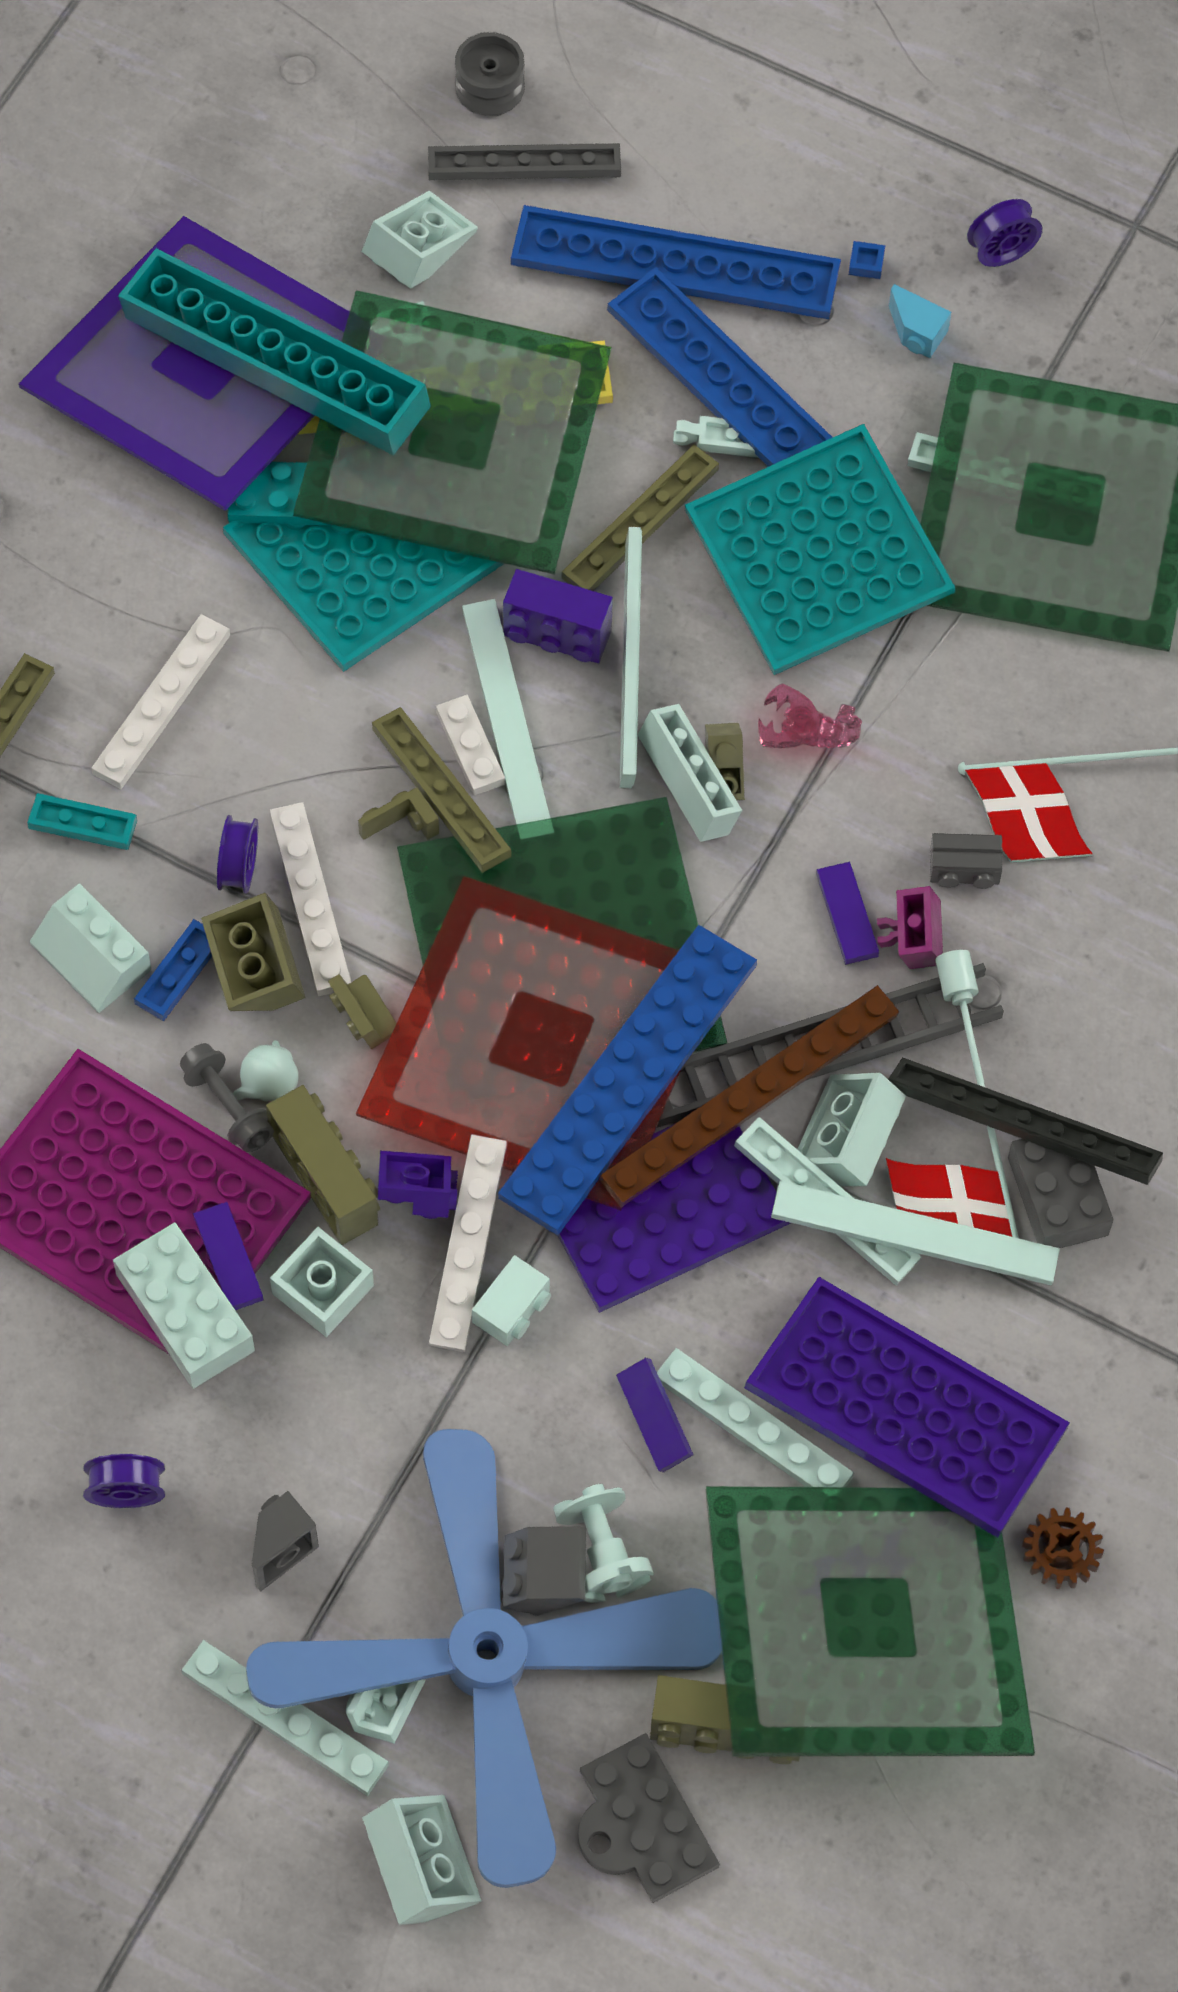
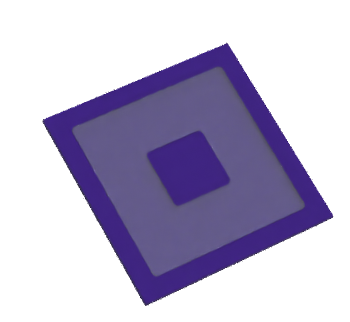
M183 216L18 384L19 388L226 511L315 415L125 318L118 295L153 251L157 248L369 356H372L388 339V333Z

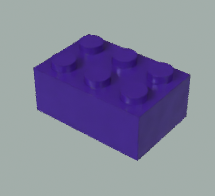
M516 569L503 601L504 636L509 637V639L516 643L533 644L540 646L543 650L550 653L560 652L573 656L581 662L591 661L599 664L612 631L613 597Z

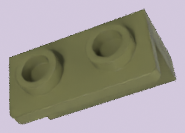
M340 974L328 981L334 991L329 997L339 1013L344 1010L348 1013L351 1020L346 1025L357 1041L363 1038L369 1047L373 1049L400 1031V1027L367 975H362L349 984L345 982Z

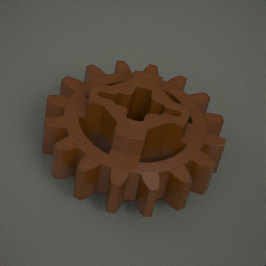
M1066 1507L1063 1515H1058L1055 1508H1051L1048 1519L1039 1514L1036 1518L1037 1526L1029 1524L1026 1533L1030 1537L1024 1538L1022 1547L1029 1549V1551L1025 1552L1023 1560L1024 1562L1034 1563L1030 1570L1031 1575L1038 1572L1043 1574L1042 1584L1045 1585L1050 1579L1055 1580L1056 1589H1060L1063 1581H1067L1071 1589L1076 1587L1078 1577L1086 1583L1091 1576L1089 1570L1097 1572L1100 1563L1096 1559L1102 1558L1104 1549L1095 1546L1101 1544L1103 1537L1101 1534H1092L1096 1526L1094 1521L1088 1524L1083 1523V1512H1080L1074 1518L1071 1517V1511L1068 1507ZM1041 1536L1044 1538L1043 1542L1047 1546L1042 1554L1039 1551V1539ZM1084 1542L1087 1547V1557L1085 1560H1083V1554L1079 1550ZM1057 1544H1058L1061 1548H1062V1547H1065L1066 1545H1067V1546L1071 1545V1546H1070V1549H1069V1552H1068L1066 1549H1062V1550H1060V1551L1057 1550V1551L1055 1552L1056 1547H1057Z

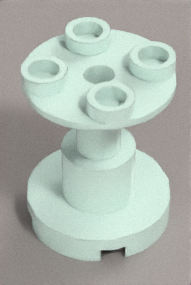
M603 1484L592 1485L582 1491V1497L560 1502L553 1507L557 1523L572 1525L584 1522L592 1546L587 1550V1554L593 1571L587 1574L585 1578L586 1602L606 1601L604 1594L613 1592L616 1593L618 1598L632 1593L649 1583L651 1580L649 1575L654 1576L649 1559L646 1557L628 1558L622 1539L613 1538L605 1514L615 1510L625 1501L626 1495L622 1488L605 1490Z

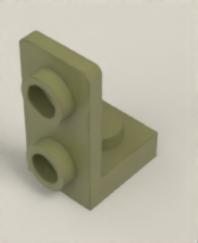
M416 787L409 792L402 791L396 794L389 803L380 808L374 807L366 811L358 820L359 834L364 840L407 816L413 829L416 832L421 830L427 840L439 834V818Z

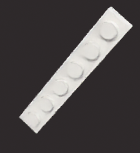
M200 614L92 766L91 770L94 776L119 789L124 787L230 637L229 628Z
M303 802L270 809L271 821L317 995L331 994L334 991L328 983L330 979L338 974L342 976L347 984L351 983L305 807Z
M471 1134L429 1340L430 1346L460 1352L466 1351L472 1321V1309L475 1306L507 1141Z

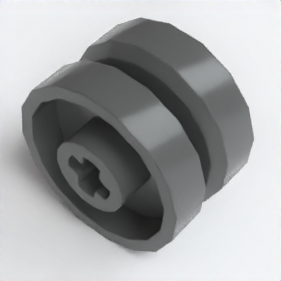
M483 32L467 38L459 46L455 55L456 95L463 106L474 113L492 116L511 111L520 103L525 92L524 53L516 41L507 35L497 32Z

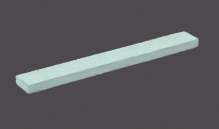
M629 527L625 543L620 788H632L637 773L641 527Z
M492 599L462 605L520 844L524 845L554 839V830L496 601Z
M779 1181L771 1218L1047 1285H1052L1060 1250V1248L783 1181Z

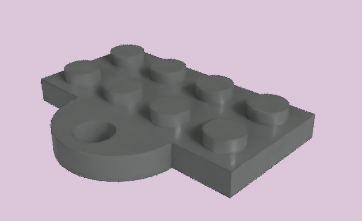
M647 1733L580 1767V1773L596 1800L583 1814L578 1829L580 1851L592 1867L600 1872L611 1875H621L635 1871L652 1903L659 1901L720 1867L718 1859ZM596 1835H603L608 1838L611 1846L605 1853L597 1854L589 1848V1840Z

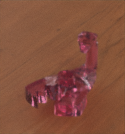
M783 683L769 692L764 701V706L776 702V712L784 703L789 702L791 704L784 712L786 719L781 722V733L774 731L773 720L766 727L760 718L758 720L757 732L759 741L763 747L792 748L802 744L820 748L847 747L859 740L862 726L861 719L854 715L855 707L841 704L834 720L829 715L817 711L812 701L805 695Z

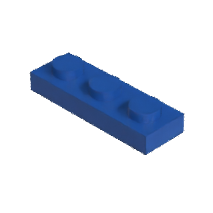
M195 919L192 920L135 996V1005L165 1021L212 958L202 923Z

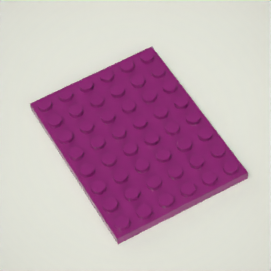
M80 1049L75 1051L0 1149V1248L167 1354H169L117 1277L113 1259L175 1222L219 1286L193 1213L227 1202L253 1271L256 1274L311 1199V1192Z

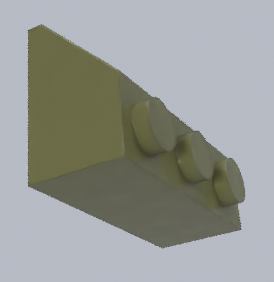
M266 893L201 918L227 1007L230 1011H274L306 998L279 909Z

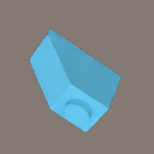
M894 284L891 288L889 309L901 344L913 353L931 358L949 331L951 311Z

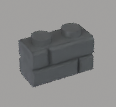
M932 833L930 844L931 883H938L946 888L956 887L959 883L973 884L974 887L980 889H987L993 885L1000 884L1002 875V835Z

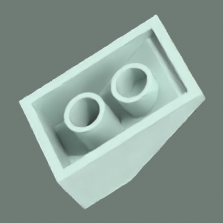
M428 191L373 221L361 252L371 258L375 264L396 277L400 283L411 289L430 278L476 233L478 227L431 191Z

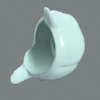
M274 1040L272 1045H259L249 1051L241 1064V1087L232 1093L237 1100L252 1098L268 1102L274 1101L294 1090L297 1086L299 1075L291 1052L280 1047L277 1040Z

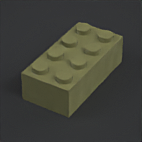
M301 1085L266 1105L267 1117L274 1130L272 1138L304 1188L311 1192V1199L339 1243L344 1245L378 1226L377 1212L380 1211V1206L376 1200L378 1190L370 1178L364 1180L358 1170L361 1168V1165L355 1153L351 1149L348 1151L344 1149L340 1142L343 1140L341 1132L333 1121L328 1123L322 1113L325 1112V1109L316 1093L310 1095L305 1086Z
M658 1675L650 1740H657L658 1745L667 1748H677L679 1744L694 1746L696 1751L702 1753H716L718 1749L731 1751L732 1755L737 1758L752 1759L754 1755L769 1757V1760L773 1763L791 1764L792 1761H799L809 1697Z

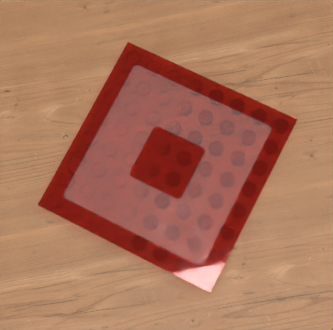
M464 876L357 1109L356 1116L464 1155L468 1154L471 1134L507 1141L502 1168L514 1172L679 950ZM680 1071L607 1170L651 1141ZM600 1180L586 1197L620 1211L623 1208L618 1205Z

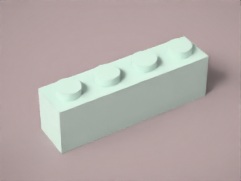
M679 704L650 710L638 733V737L699 841L702 842L729 835L742 809Z

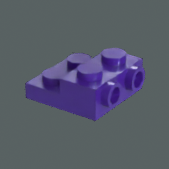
M380 1150L377 1200H386L394 1204L412 1202V1215H420L428 1219L448 1218L449 1210L456 1211L458 1170H451L452 1156Z

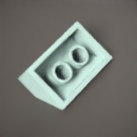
M80 883L52 905L30 940V944L98 1013L151 971L148 951Z
M881 1073L830 1075L797 1150L839 1186H867L881 1152L887 1143L895 1120L899 1116L906 1095Z
M445 1795L394 1798L362 1817L399 1925L427 1922L476 1905L482 1901Z

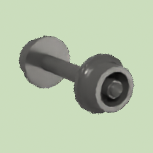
M207 1043L194 1046L184 1054L180 1061V1067L185 1073L183 1077L185 1083L190 1087L207 1083L236 1121L229 1129L227 1135L230 1143L238 1144L245 1152H253L263 1147L274 1133L268 1121L267 1111L261 1108L247 1113L218 1075L225 1065V1055L220 1051H215Z

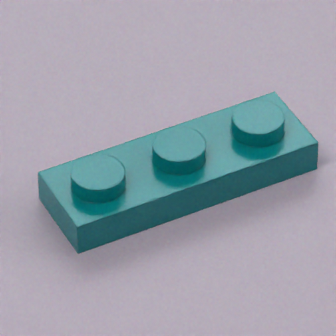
M37 793L27 824L31 830L129 850L138 820L137 814Z

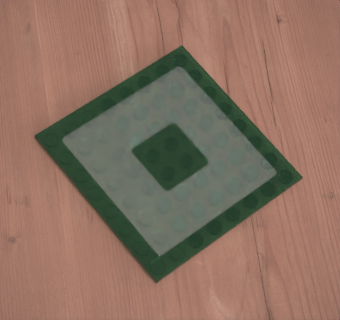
M356 290L341 342L426 384L431 407L394 456L320 418L293 516L555 575L612 347Z
M954 362L920 525L955 586V593L927 606L1169 652L1178 609V404Z
M706 1486L705 1494L733 1757L1034 1756L1032 1728L1002 1533L999 1538L995 1537L914 1488Z

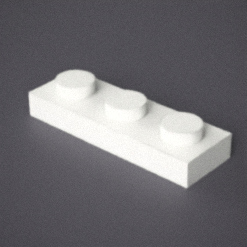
M468 695L436 705L438 718L473 796L505 785V776Z

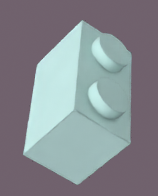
M514 1255L473 1307L472 1323L508 1346L514 1337L520 1339L526 1332L530 1324L528 1319L535 1310L540 1312L550 1300V1278Z

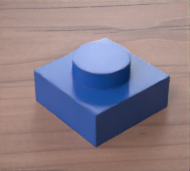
M853 241L849 275L881 279L886 245Z

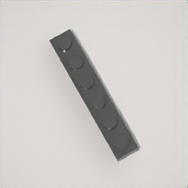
M620 143L428 146L429 180L621 177Z

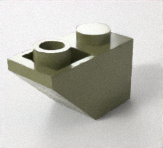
M739 722L705 724V748L735 799L745 800L743 736Z

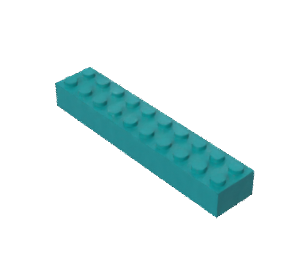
M157 248L118 295L126 319L393 456L431 407L426 384Z

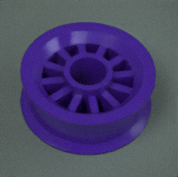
M1010 199L997 203L982 212L970 225L967 232V240L972 247L978 248L977 257L981 264L988 267L1009 264L1024 256L1037 244L1042 235L1043 228L1039 220L1031 217L1032 208L1027 201L1023 199Z
M232 815L227 816L218 854V890H222L224 886L243 888V893H248L257 856L259 833L257 818H254L252 823L234 821Z
M111 1454L93 1458L83 1466L84 1472L89 1475V1487L84 1490L83 1497L94 1505L109 1508H138L156 1504L165 1497V1491L159 1487L160 1475L165 1471V1465L156 1458L138 1454Z

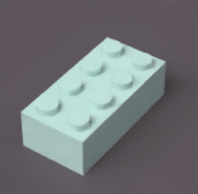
M175 1222L113 1259L117 1277L192 1389L255 1351L252 1334Z

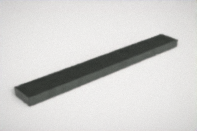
M903 1057L888 1078L907 1097L1146 1185L1150 1183L1163 1161V1152Z

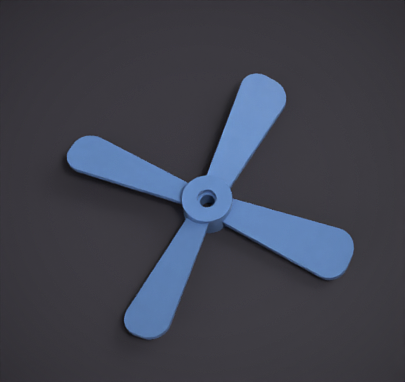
M443 1429L433 1433L425 1442L423 1460L463 1615L453 1627L450 1638L269 1642L256 1648L249 1656L246 1666L249 1691L257 1702L270 1708H286L449 1674L454 1684L461 1691L473 1696L478 1869L483 1878L490 1884L497 1887L510 1888L533 1883L541 1879L552 1867L556 1855V1843L514 1687L522 1677L524 1669L701 1670L712 1665L722 1652L725 1642L723 1614L719 1603L710 1593L698 1588H688L521 1626L513 1616L501 1611L494 1451L489 1442L476 1432L464 1429ZM486 1649L492 1651L496 1657L486 1660L479 1657L477 1653Z

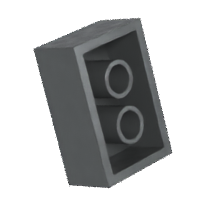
M1024 1139L1012 1141L1008 1160L1037 1243L1064 1248L1109 1236L1114 1219L1094 1165Z

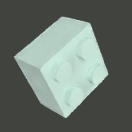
M319 1227L308 1236L270 1277L272 1294L326 1338L374 1286L373 1270Z

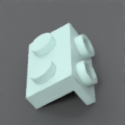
M425 1679L352 1694L346 1705V1714L354 1732L395 1743L425 1683Z

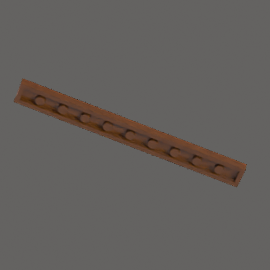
M878 985L607 1170L600 1176V1182L618 1205L623 1207L898 1016L899 1010Z

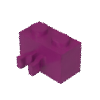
M930 886L896 890L897 920L887 917L877 918V925L880 929L891 928L894 931H891L887 936L877 937L878 944L881 948L891 947L898 942L899 957L909 969L937 966L935 959L943 954L940 898Z

